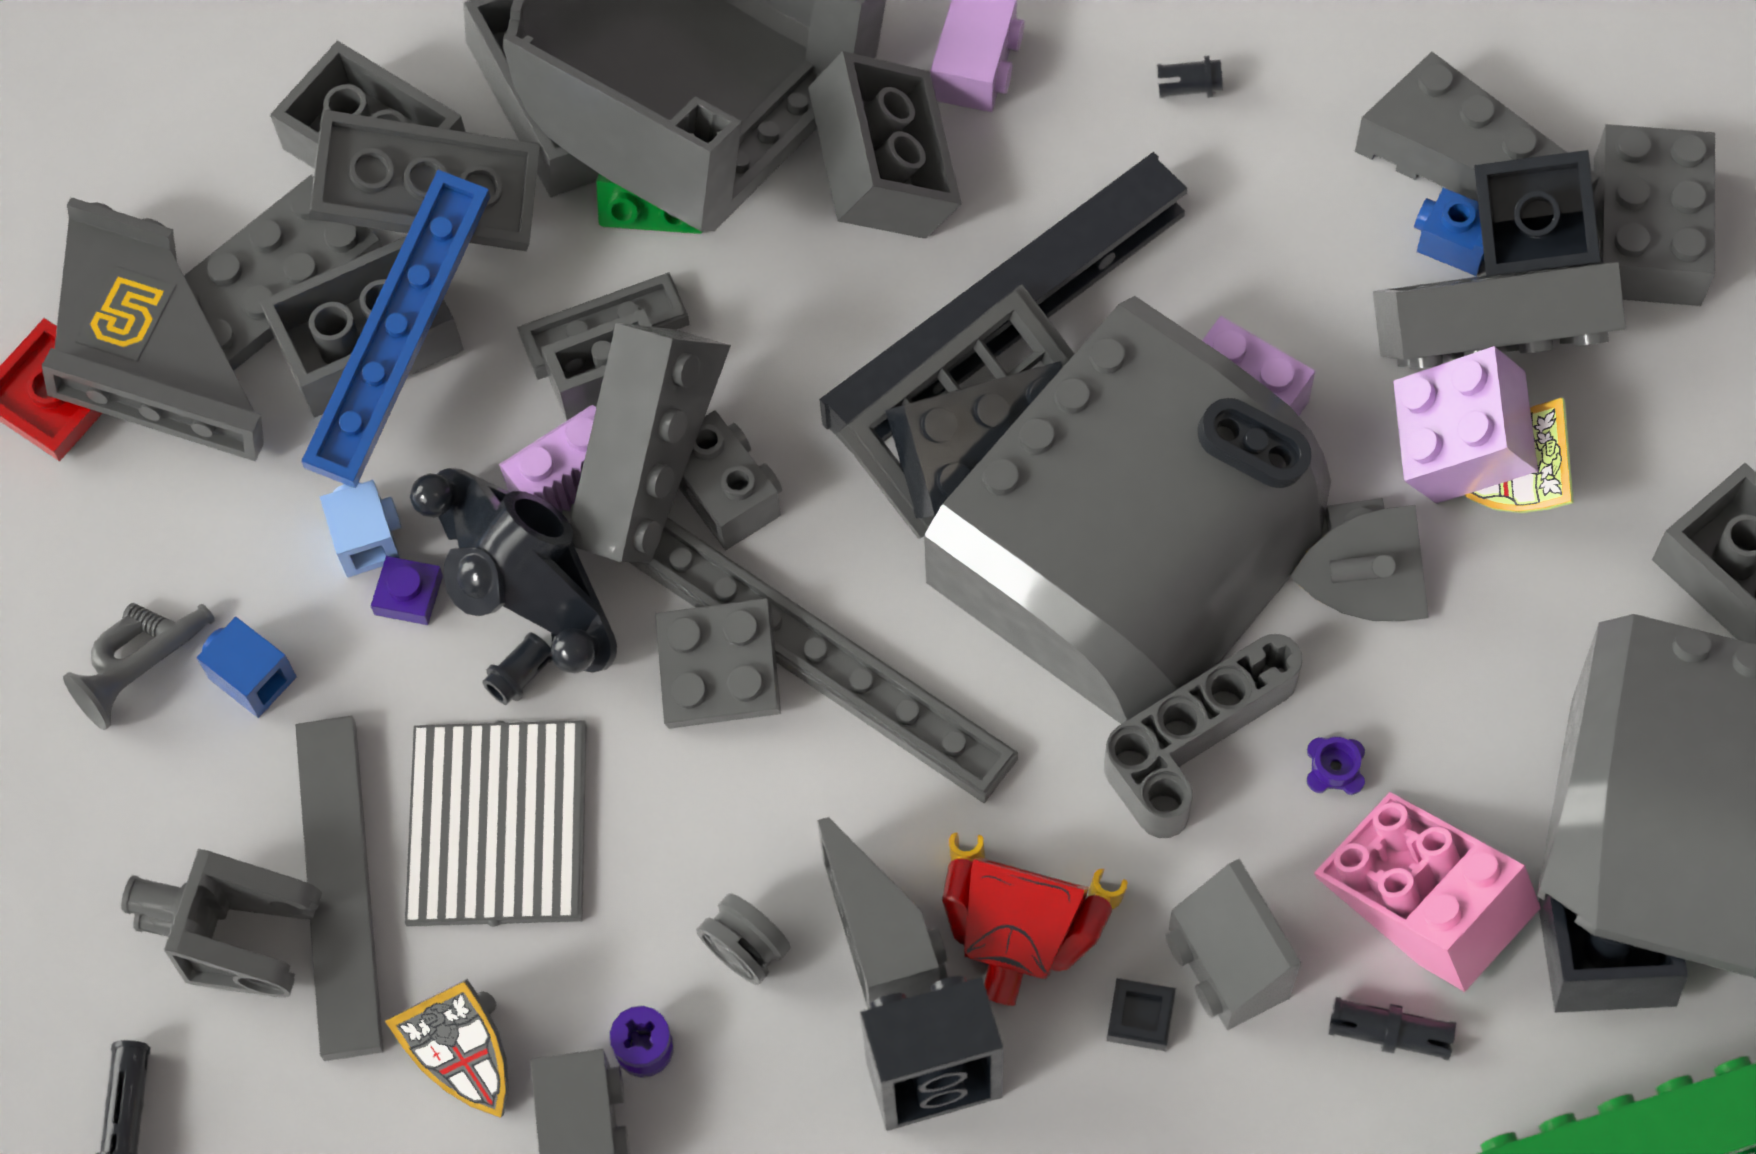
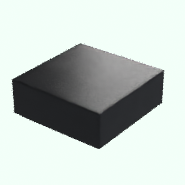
M1116 978L1106 1041L1166 1052L1176 988Z

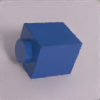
M236 616L225 628L215 630L206 639L202 652L196 657L208 679L257 718L297 678L286 655Z

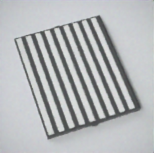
M585 720L516 723L496 721L495 723L414 726L405 905L406 926L488 924L489 926L496 927L499 924L582 921L586 773Z

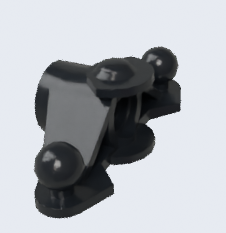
M447 468L439 471L437 474H425L413 483L410 491V500L416 512L426 517H439L448 540L457 539L459 548L450 549L444 563L446 590L456 607L466 614L479 617L495 613L503 606L551 632V657L555 665L564 672L576 674L586 671L595 673L606 670L613 664L617 655L615 635L572 542L574 536L572 526L557 508L539 496L524 491L508 492L459 468Z

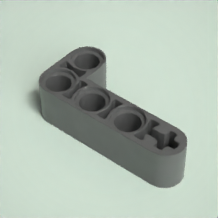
M1269 634L1259 638L1119 725L1110 733L1105 750V776L1141 828L1149 835L1157 838H1170L1178 835L1187 825L1193 799L1192 787L1179 768L1180 766L1278 706L1294 693L1302 666V652L1298 644L1290 637L1282 634ZM1267 665L1269 669L1263 672L1264 666ZM1282 668L1284 672L1281 673L1278 669ZM1221 691H1228L1235 694L1240 699V702L1235 705H1223L1218 703L1213 695ZM1172 721H1183L1190 725L1193 731L1187 735H1175L1169 732L1165 725ZM1126 750H1134L1144 756L1145 761L1136 766H1129L1122 763L1117 758V755ZM1157 796H1168L1173 798L1179 804V807L1171 812H1162L1155 809L1150 801Z

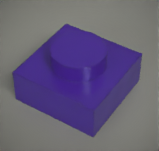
M386 556L370 605L374 615L428 625L443 578L440 566Z

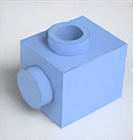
M374 480L364 483L359 482L356 488L343 484L337 487L333 493L320 496L336 554L347 578L382 567L386 556L400 558L392 531L402 528L398 513L391 496L381 499Z

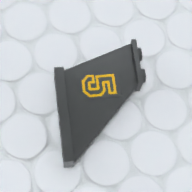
M71 197L67 204L69 221L55 348L49 350L42 364L47 395L256 462L264 445L261 414L254 412L176 262L173 229L165 227L153 219H139L114 211L102 203H88Z

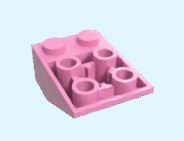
M1391 792L1385 796L1314 872L1320 882L1418 965L1463 992L1474 983L1541 909L1525 865Z

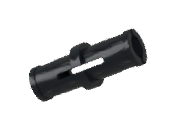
M1335 997L1328 1035H1338L1380 1044L1381 1051L1394 1054L1395 1048L1440 1057L1443 1060L1449 1061L1452 1053L1450 1045L1454 1044L1456 1022H1446L1404 1013L1403 1006L1391 1003L1389 1009Z

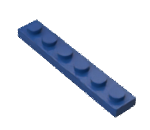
M437 170L301 460L305 469L353 488L357 487L489 202L490 193L488 188Z

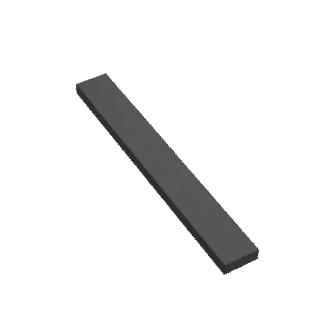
M670 518L666 520L652 561L629 562L695 608L767 598L772 607L776 662L982 803L987 801L1017 762V751Z

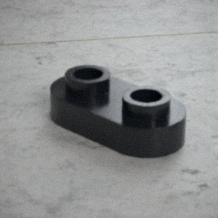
M1234 398L1217 400L1207 408L1199 421L1197 429L1198 439L1208 454L1270 487L1285 488L1295 484L1310 465L1312 457L1311 448L1302 433L1241 400ZM1224 426L1229 428L1234 434V440L1221 438L1217 432V427ZM1275 453L1282 456L1286 467L1279 468L1274 466L1269 460V454Z

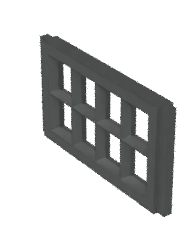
M1023 285L1018 286L837 432V435L918 539L924 537L935 516L916 519L901 464L874 428L887 418L886 410L913 403L911 398L936 378H938L948 392L961 389L947 369L971 349L976 351L996 379L1029 370L1040 361L1043 365L1061 361L1062 367H1064L1075 353ZM1007 320L1011 321L1034 351L1009 373L1006 372L983 342L986 337Z

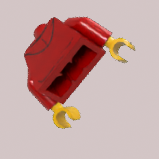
M953 833L949 837L951 862L948 866L942 895V903L953 938L964 945V957L989 964L984 981L989 1001L1015 1006L1024 974L1047 979L1052 971L1060 972L1071 968L1097 944L1111 916L1112 910L1117 908L1122 902L1128 885L1127 880L1123 878L1118 890L1106 891L1099 884L1105 869L1100 868L1094 873L1090 886L1086 887L985 859L982 835H978V843L973 850L961 851L959 850L958 833Z

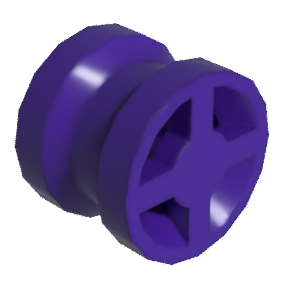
M646 1006L630 1007L621 1012L613 1021L609 1032L610 1045L620 1067L628 1074L637 1077L653 1076L663 1071L670 1063L674 1052L673 1038L664 1016L657 1010ZM637 1030H638L639 1032H647V1033H649V1032L651 1031V1034H650V1035H646V1034L640 1035V1034L637 1032Z

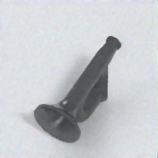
M130 603L124 610L122 619L99 636L91 650V662L98 674L84 676L68 672L63 676L64 684L69 693L95 725L103 730L111 726V710L119 693L127 685L193 638L208 623L212 624L215 622L213 614L204 604L201 603L197 606L198 609L174 622L136 603ZM141 632L155 637L126 658L118 659L114 657L115 652Z

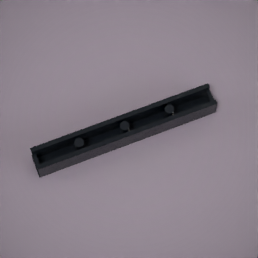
M1153 151L821 397L819 401L822 425L826 430L830 429L844 444L837 435L839 430L1020 285L1025 287L1046 317H1051L1183 218L1185 210L1176 201L1187 194L1188 188L1159 161V156ZM1007 320L986 337L983 342L993 355L997 357L1023 337L1011 321ZM971 349L950 366L947 371L956 383L960 385L986 364L976 351ZM936 378L913 396L911 401L917 402L948 393V391ZM888 418L874 428L883 442L892 436Z

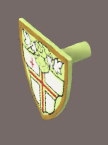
M1564 398L1530 407L1538 472L1466 494L1465 496L1468 499L1493 510L1513 513L1543 511L1574 503Z

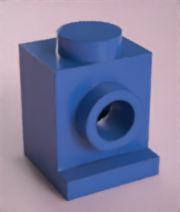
M1443 188L1437 201L1429 198L1425 199L1417 215L1414 228L1420 230L1421 235L1416 252L1477 276L1484 262L1478 201Z

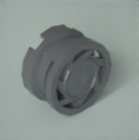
M729 893L718 904L719 913L714 919L706 918L696 929L697 935L708 949L727 967L748 982L759 985L769 974L767 966L773 959L781 960L791 949L790 943L776 925L762 912L741 897Z

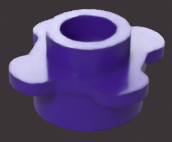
M1318 737L1308 744L1307 754L1312 759V771L1307 775L1306 782L1312 791L1324 793L1327 789H1339L1349 795H1355L1363 789L1365 778L1360 774L1361 760L1365 755V748L1359 741L1355 739L1348 740L1342 737H1331L1328 739ZM1338 762L1341 765V769L1333 770L1330 764Z

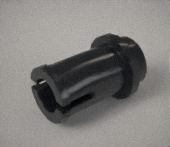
M1204 55V61L1166 65L1157 64L1158 79L1180 77L1179 82L1158 84L1160 98L1207 93V98H1212L1213 92L1223 91L1220 59L1210 60L1209 55Z
M529 632L524 637V640L498 666L491 664L486 669L488 676L482 681L485 689L492 697L504 705H507L511 700L519 701L524 696L522 689L548 663L553 661L550 646L538 635Z

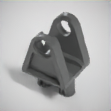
M198 848L188 880L181 887L146 880L132 875L124 888L121 909L123 913L134 914L133 927L135 931H145L168 937L164 951L185 983L273 997H289L295 981V974L289 972L291 965L272 957L212 939L218 919H226L229 909L298 919H312L315 910L318 909L322 892L317 887L302 880Z

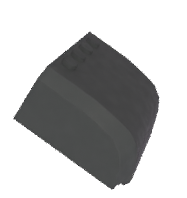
M513 0L507 33L504 34L503 48L513 85L527 113L548 138L605 178L700 231H715L817 129L808 89L817 77L842 51L876 58L886 0Z
M1133 296L1116 306L941 505L924 535L926 583L1117 722L1123 724L1218 665L1288 581L1307 551L1321 539L1331 485L1325 456L1311 429L1287 403L1226 356L1138 297ZM1234 398L1298 430L1307 439L1311 448L1312 457L1308 469L1295 484L1285 488H1275L1214 458L1203 449L1197 434L1199 421L1207 408L1217 400ZM1224 426L1217 427V432L1221 438L1234 440V434L1229 428ZM1275 453L1269 454V460L1274 466L1279 468L1286 467L1282 456Z
M1637 614L1598 623L1571 701L1537 892L1539 898L1545 900L1550 895L1577 914L1575 923L1595 936L1756 978V644Z

